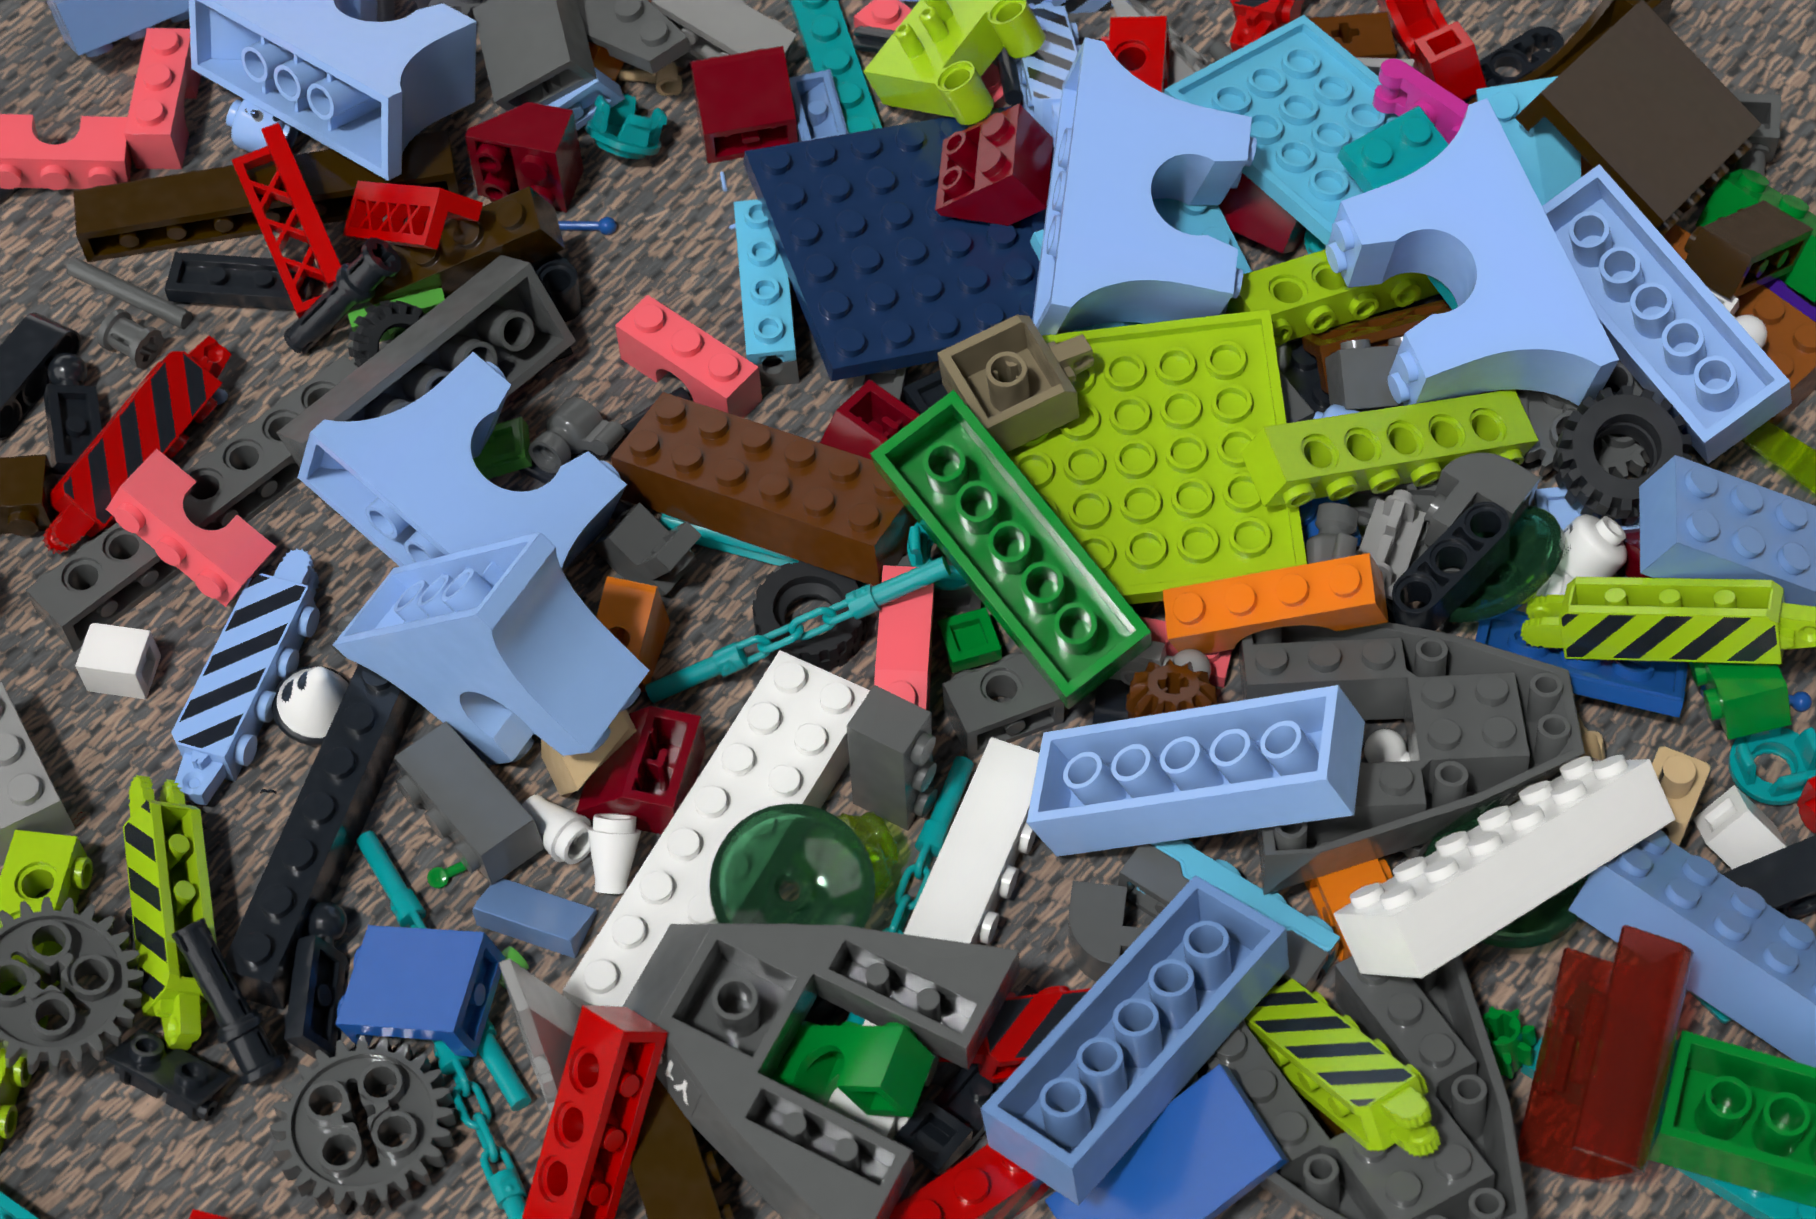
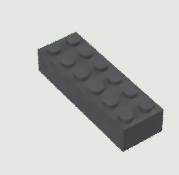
M500 255L276 433L298 466L301 467L309 434L324 419L346 422L362 421L397 411L428 393L472 352L476 353L485 362L495 364L503 372L506 380L511 384L508 397L576 342L531 264ZM321 499V501L328 510L336 514H339L324 500Z

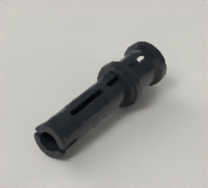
M369 238L362 245V253L352 263H345L337 270L336 281L284 332V339L296 353L302 351L303 355L309 353L318 341L354 305L371 300L376 294V287L386 277H393L401 270V259L388 243L379 238Z
M204 917L172 933V938L182 952L192 975L220 1026L216 1030L218 1033L216 1037L220 1044H227L241 1071V1075L238 1077L241 1085L251 1083L285 1064L287 1060L284 1054L276 1053L262 1026L265 1021L262 1012L258 1013L257 1009L251 1010L225 958L218 949Z

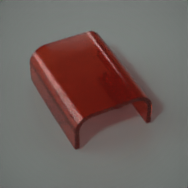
M1624 925L1621 928L1614 962L1568 947L1564 948L1517 1149L1520 1162L1563 1176L1599 1183L1639 1177L1645 1174L1671 1065L1694 952L1689 947L1674 940Z

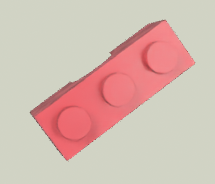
M147 28L124 131V136L136 169H182L189 137L184 114V99L197 98L201 74L191 68L190 29Z
M0 114V188L87 189L96 186L130 182L132 155L124 136L127 117L81 116L77 135L66 143L53 145L38 140L33 115Z
M648 294L615 325L621 359L656 383L668 372H671L688 388L693 402L745 418L762 401L760 374L757 365Z
M156 449L119 487L106 510L115 517V520L123 529L135 533L155 549L156 554L161 560L171 566H176L192 579L204 595L216 599L223 606L227 607L245 587L248 579L254 577L276 549V546L238 515L224 528L219 530H205L194 525L184 512L183 502L197 481Z

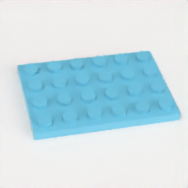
M1305 15L1164 89V94L1191 104L1252 117L1250 136L1257 139L1256 152L1251 166H1244L1242 173L1325 245H1328L1332 224L1335 222L1341 201L1364 193L1337 158L1341 148L1399 117L1395 113L1386 114L1377 111L1372 104L1375 89L1381 85L1378 79L1379 76Z

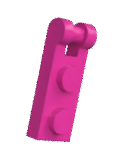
M1394 58L1385 60L1381 64L1378 77L1381 85L1377 86L1372 104L1374 108L1382 113H1395L1400 116L1420 106L1447 143L1450 144L1461 127L1468 104L1404 61Z

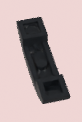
M1026 985L1018 996L1038 994V992L1029 985ZM972 1063L968 1070L962 1067L933 1101L928 1098L893 1137V1141L911 1149L913 1158L939 1175L957 1161L985 1133L981 1107L1004 1082L992 1083L980 1075L978 1063Z

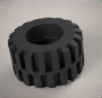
M1621 386L1617 394H1613L1611 388L1600 390L1594 400L1589 396L1580 403L1577 411L1573 410L1556 443L1557 450L1553 456V467L1559 469L1555 477L1558 488L1566 486L1568 490L1564 497L1567 502L1572 506L1578 501L1584 506L1580 514L1592 515L1595 512L1602 515V517L1607 516L1613 520L1621 519L1622 526L1633 525L1637 518L1640 517L1639 486L1673 456L1677 455L1688 460L1692 459L1691 455H1687L1692 446L1691 435H1683L1681 432L1686 422L1681 414L1672 418L1669 412L1673 405L1664 399L1659 405L1651 400L1655 392L1644 389L1641 395L1637 396L1633 395V386ZM1609 434H1622L1635 439L1642 445L1648 455L1650 471L1648 474L1635 479H1622L1609 474L1600 466L1595 457L1593 447L1595 440Z

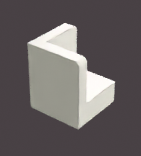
M92 623L89 626L75 667L87 691L147 699L161 654L150 630Z
M1735 785L1693 819L1706 845L1731 869L1787 847L1776 825Z

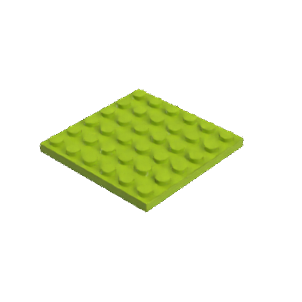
M1270 309L1059 333L1056 335H1042L1046 343L1055 341L1058 344L1083 334L1093 350L1094 365L1077 374L1076 381L1072 383L1077 392L1080 417L1006 454L1129 605L1164 601L1163 590L1307 564L1299 506L1288 508L1286 504L1264 507L1241 455V452L1263 427L1287 423Z

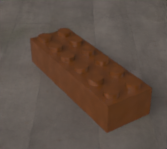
M665 392L659 396L611 456L613 467L619 473L621 480L627 484L620 498L634 504L641 503L645 508L688 521L700 527L866 584H872L873 586L882 583L883 565L897 566L907 552L909 529L917 523L914 516L877 472L873 460Z

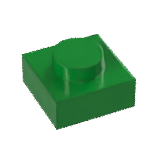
M986 607L937 620V632L952 673L1002 659V648Z

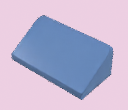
M830 69L789 78L799 142L848 134Z
M501 878L493 885L491 884L476 901L472 909L477 926L572 958H576L597 914L594 908Z

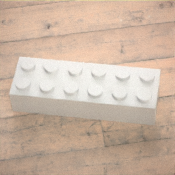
M1615 755L1602 761H1592L1590 756L1569 761L1560 767L1559 770L1562 775L1550 782L1541 781L1521 790L1519 792L1521 800L1513 805L1491 809L1477 818L1479 825L1470 831L1456 832L1437 841L1435 844L1437 851L1425 858H1412L1397 865L1392 870L1394 877L1382 884H1369L1354 891L1349 896L1351 903L1333 914L1360 974L1423 978L1674 821L1675 816L1650 759L1625 760L1623 755Z

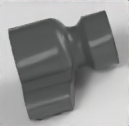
M571 397L567 398L546 422V431L541 432L530 443L528 451L532 461L540 469L548 473H557L560 466L566 464L571 459L572 454L588 450L597 455H606L625 435V431L618 422L603 420L598 410L590 402L582 398Z
M1322 503L1318 506L1315 526L1319 532L1317 535L1310 537L1305 545L1307 564L1357 555L1358 538L1351 536L1357 529L1359 512L1356 509L1340 503Z

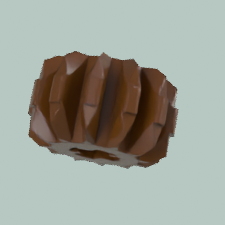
M1169 658L1164 666L1149 662L1145 671L1134 673L1133 680L1130 682V692L1127 694L1126 710L1128 711V718L1131 719L1217 704V694H1215V686L1210 684L1208 672H1194L1191 662L1183 666L1174 665Z

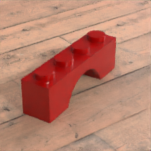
M1376 0L1380 12H1388L1393 35L1408 57L1415 60L1423 75L1462 101L1476 94V89L1487 88L1473 41L1458 21L1447 24L1436 0Z

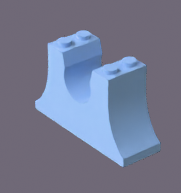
M189 0L192 70L387 181L402 174V153L408 143L418 133L441 118L475 102L477 21L444 3L415 10L409 16L399 20L377 22V0Z
M1085 37L1062 85L1032 321L1041 335L1073 332L1077 329L1100 323H1154L1224 315L1226 313L1228 301L1230 298L1236 299L1238 297L1243 280V270L1236 268L1238 249L1209 235H1190L1173 228L1159 215L1154 206L1153 199L1169 198L1181 201L1187 205H1220L1230 188L1236 189L1238 187L1243 167H1250L1253 162L1257 139L1250 136L1252 117L1191 104L1166 95L1150 87L1126 70L1113 56L1104 41Z
M1487 98L1468 105L1457 135L1428 164L1402 179L1341 201L1335 222L1332 224V232L1325 251L1331 269L1334 273H1341L1348 288L1382 284L1390 277L1402 273H1421L1442 282L1451 291L1458 304L1456 309L1449 312L1430 315L1404 334L1388 375L1390 392L1398 404L1403 402L1404 405L1476 395L1484 392L1517 389L1549 393L1569 400L1579 406L1589 396L1594 400L1599 391L1603 390L1619 358Z
M474 352L428 393L397 411L362 421L346 422L324 419L309 434L297 477L398 566L541 532L556 546V554L562 571L607 527L627 485L621 480L619 473L611 464L599 461L589 451L560 466L559 471L549 483L535 490L511 491L501 488L486 479L476 467L473 458L480 455L494 431L511 384L495 364L485 362Z
M541 532L393 568L333 644L347 659L382 676L415 699L442 723L447 722L471 750L489 765L513 763L520 760L532 747L534 740L531 737L533 734H536L562 756L594 752L609 737L611 730L608 726L616 715L631 706L637 699L641 691L638 686L650 671L584 604L561 569L556 554V546Z

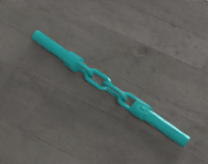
M942 556L878 585H865L845 595L846 599L829 607H819L794 618L789 624L770 631L765 635H755L740 642L731 643L713 651V656L646 684L647 695L652 703H656L722 674L723 677L747 668L750 664L766 658L771 652L797 640H807L852 617L856 620L881 610V605L951 576L950 568ZM845 607L849 608L848 611L839 615L836 613V611ZM823 615L822 620L825 624L804 632V627L801 623ZM787 632L790 633V636L783 638L779 641H776L774 643H771L770 641L771 639L781 636ZM757 643V648L760 652L747 657L744 648Z
M964 756L955 757L931 817L925 821L921 829V833L915 843V848L920 852L916 864L910 865L904 871L894 897L898 907L890 927L882 931L903 934V929L910 912L915 909L931 873L929 866L932 858H937L974 767V763ZM913 873L916 879H923L914 901H912V897L909 894L903 895ZM850 1012L846 1022H854L863 1026L865 1019Z
M374 831L362 833L357 838L356 843L388 896L391 911L394 913L400 927L427 929L422 921L426 916V910L419 902L413 890L407 888ZM488 1017L478 1047V1053L512 1111L522 1110L530 1104L531 1097L495 1038L497 1032Z
M432 1040L434 1043V1056L437 1058L441 1073L443 1075L452 1074L456 1086L453 1088L452 1097L461 1120L465 1126L476 1130L484 1151L480 1157V1164L498 1208L504 1209L508 1219H522L527 1193L510 1154L503 1147L496 1146L488 1127L492 1117L490 1107L481 1087L474 1081H469L464 1071L470 1063L467 1056H456L443 1041ZM470 1089L474 1092L483 1114L476 1112L473 1120L469 1117L461 1096L469 1097ZM499 1156H501L506 1169L493 1174L489 1161L496 1163Z

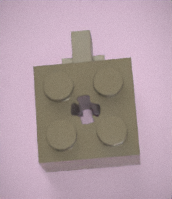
M1015 315L937 353L942 382L946 391L950 393L952 390H955L1005 453L1079 418L1077 392L1072 383L1076 381L1077 374L1094 365L1093 350L1083 334L1058 344L1055 341L1046 343L1030 316Z

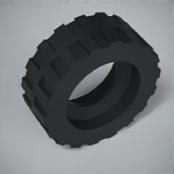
M802 561L782 565L781 569L776 572L772 571L767 575L766 581L763 585L760 584L756 590L757 598L753 600L752 607L755 634L765 635L786 625V611L795 601L805 597H817L833 605L846 599L845 595L859 589L858 581ZM845 607L836 611V613L839 615L848 611L849 608ZM867 616L858 620L854 617L836 624L834 628L822 635L807 640H797L771 652L768 660L772 662L779 650L831 672L832 668L841 667L848 663L847 659L852 655L855 656L860 650V643L865 640ZM787 632L781 636L771 639L770 641L771 643H774L776 641H779L783 638L790 636V633Z

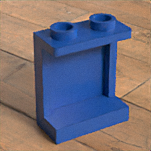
M368 925L362 945L357 949L354 956V969L346 993L338 1003L335 1024L356 1046L359 1037L363 1035L368 1045H370L372 1036L443 1041L456 1056L476 1057L502 973L499 962L505 961L506 957L485 932Z

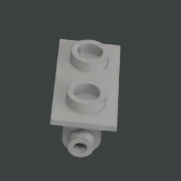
M1401 489L1395 490L1393 495L1386 497L1385 501L1377 499L1357 555L1371 554L1383 573L1385 598L1391 600L1393 585L1409 567L1426 514L1425 512L1415 510L1416 506L1413 503V495Z

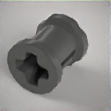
M123 309L113 310L106 316L97 336L98 344L102 348L110 351L116 349L128 356L132 365L141 369L146 368L160 354L164 342L160 330L155 327H143L133 321L132 316Z

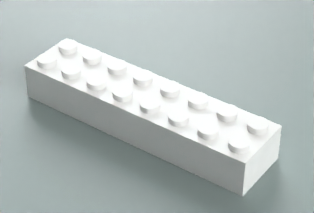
M779 650L563 989L564 997L582 1008V1005L622 1007L670 924H750L847 767L849 751L846 726L870 690Z

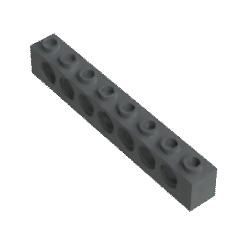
M345 355L341 356L331 365L321 368L312 379L293 393L279 399L274 407L255 421L241 427L236 435L220 447L203 455L194 466L186 471L188 475L197 481L183 502L184 512L188 519L194 525L205 530L224 528L236 515L248 522L299 484L301 480L297 477L300 467L276 432L358 367ZM115 523L94 540L84 543L75 554L56 568L43 573L33 585L26 589V592L37 615L75 652L83 646L89 626L92 623L113 624L182 571L176 566H171L161 560L156 554L155 549L135 533L128 532L118 523Z

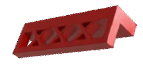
M278 122L261 129L266 147L234 158L231 161L299 319L320 298V296L302 302L298 291L305 277L309 276L326 283L329 289L336 281L337 270L341 267V264ZM273 161L277 171L269 186L250 180L247 170ZM281 184H283L286 192L278 190ZM256 193L263 195L261 202H259ZM273 199L290 204L293 207L285 224L268 219L265 216ZM298 221L302 230L295 228ZM272 231L280 234L277 241ZM290 237L306 242L310 246L302 263L282 256V252ZM314 260H316L319 269L312 267ZM289 270L297 272L294 279H292Z
M358 181L342 236L367 241L371 237L379 238L388 244L437 250L446 219L478 222L483 202L442 188ZM408 216V220L404 224L403 221Z

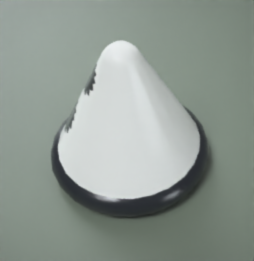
M323 666L303 667L289 673L274 690L276 695L272 703V713L275 722L280 730L289 738L302 744L321 746L350 681L336 670Z

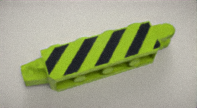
M1575 577L1567 584L1565 595L1547 594V596H1543L1541 594V596L1535 595L1534 598H1530L1526 608V614H1528L1530 619H1525L1520 634L1523 637L1522 640L1526 641V644L1537 646V648L1539 646L1544 648H1563L1565 659L1782 664L1784 650L1816 647V607L1785 603L1784 588L1773 580Z
M136 775V777H133L129 787L130 818L123 826L135 947L140 954L137 966L138 970L143 971L144 975L143 986H140L142 1014L145 1016L161 1017L167 1048L188 1050L192 1047V1043L201 1036V1021L207 1016V1005L209 1003L202 994L188 967V963L171 934L204 917L216 943L201 811L195 806L186 805L185 794L180 791L182 788L177 787L179 783H175V780L167 779L164 782L160 791V801H155L152 779L147 776Z
M1290 979L1280 986L1274 984L1244 1018L1252 1034L1290 1086L1368 1151L1385 1150L1396 1143L1404 1151H1408L1409 1155L1413 1154L1414 1157L1428 1156V1154L1434 1153V1150H1438V1146L1441 1145L1438 1130L1429 1122L1432 1120L1431 1109L1426 1098H1424L1428 1094V1087L1420 1072L1413 1065L1407 1064L1404 1066L1395 1059L1381 1040L1375 1039L1372 1041L1361 1032L1350 1016L1345 1014L1341 1017L1330 1008L1326 999L1319 992H1309L1294 979Z

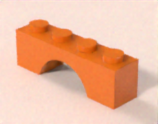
M1370 553L1163 590L1167 640L1178 652L1184 649H1196L1203 654L1232 650L1243 638L1256 632L1277 627L1306 625L1342 631L1388 623L1383 573Z

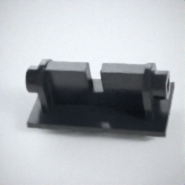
M142 1028L117 1046L105 1058L106 1061L115 1065L114 1072L120 1075L119 1078L122 1083L132 1085L156 1099L163 1092L167 1093L166 1104L186 1114L190 1120L195 1122L200 1119L209 1121L214 1116L218 1108V1102L212 1099V1097L231 1080V1076L182 1049L167 1048L165 1040Z

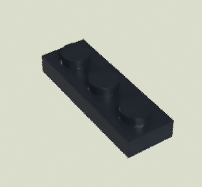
M175 252L164 289L170 302L295 310L273 258ZM314 261L312 267L316 268V264ZM289 270L292 279H294L297 272ZM305 277L298 291L302 302L312 299L316 283L315 278Z

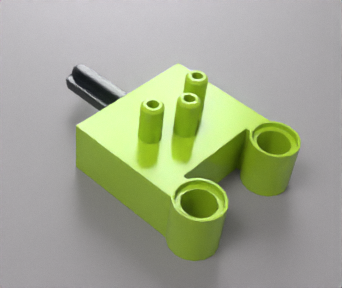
M919 0L896 30L870 26L857 27L854 31L855 39L853 45L858 51L876 54L863 72L883 105L954 117L962 125H971L983 120L994 107V100L980 77L1001 50L1005 47L1009 56L1013 58L1029 56L1043 45L1045 33L1027 0Z

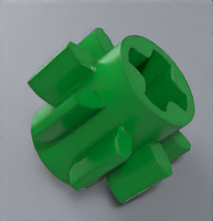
M1493 1006L1489 1007V1012L1481 1018L1500 1075H1506L1511 1079L1514 1072L1522 1064L1529 1066L1533 1064L1531 1046L1536 1044L1535 1028L1532 1025L1521 1027L1520 1010L1518 1009L1510 1012L1502 1009L1496 1010Z

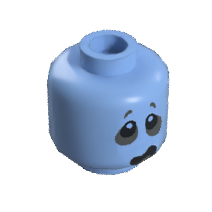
M236 99L232 103L226 118V125L232 127L231 138L234 145L248 152H253L267 146L261 131L262 128L279 122L290 149L299 131L245 99L243 101Z

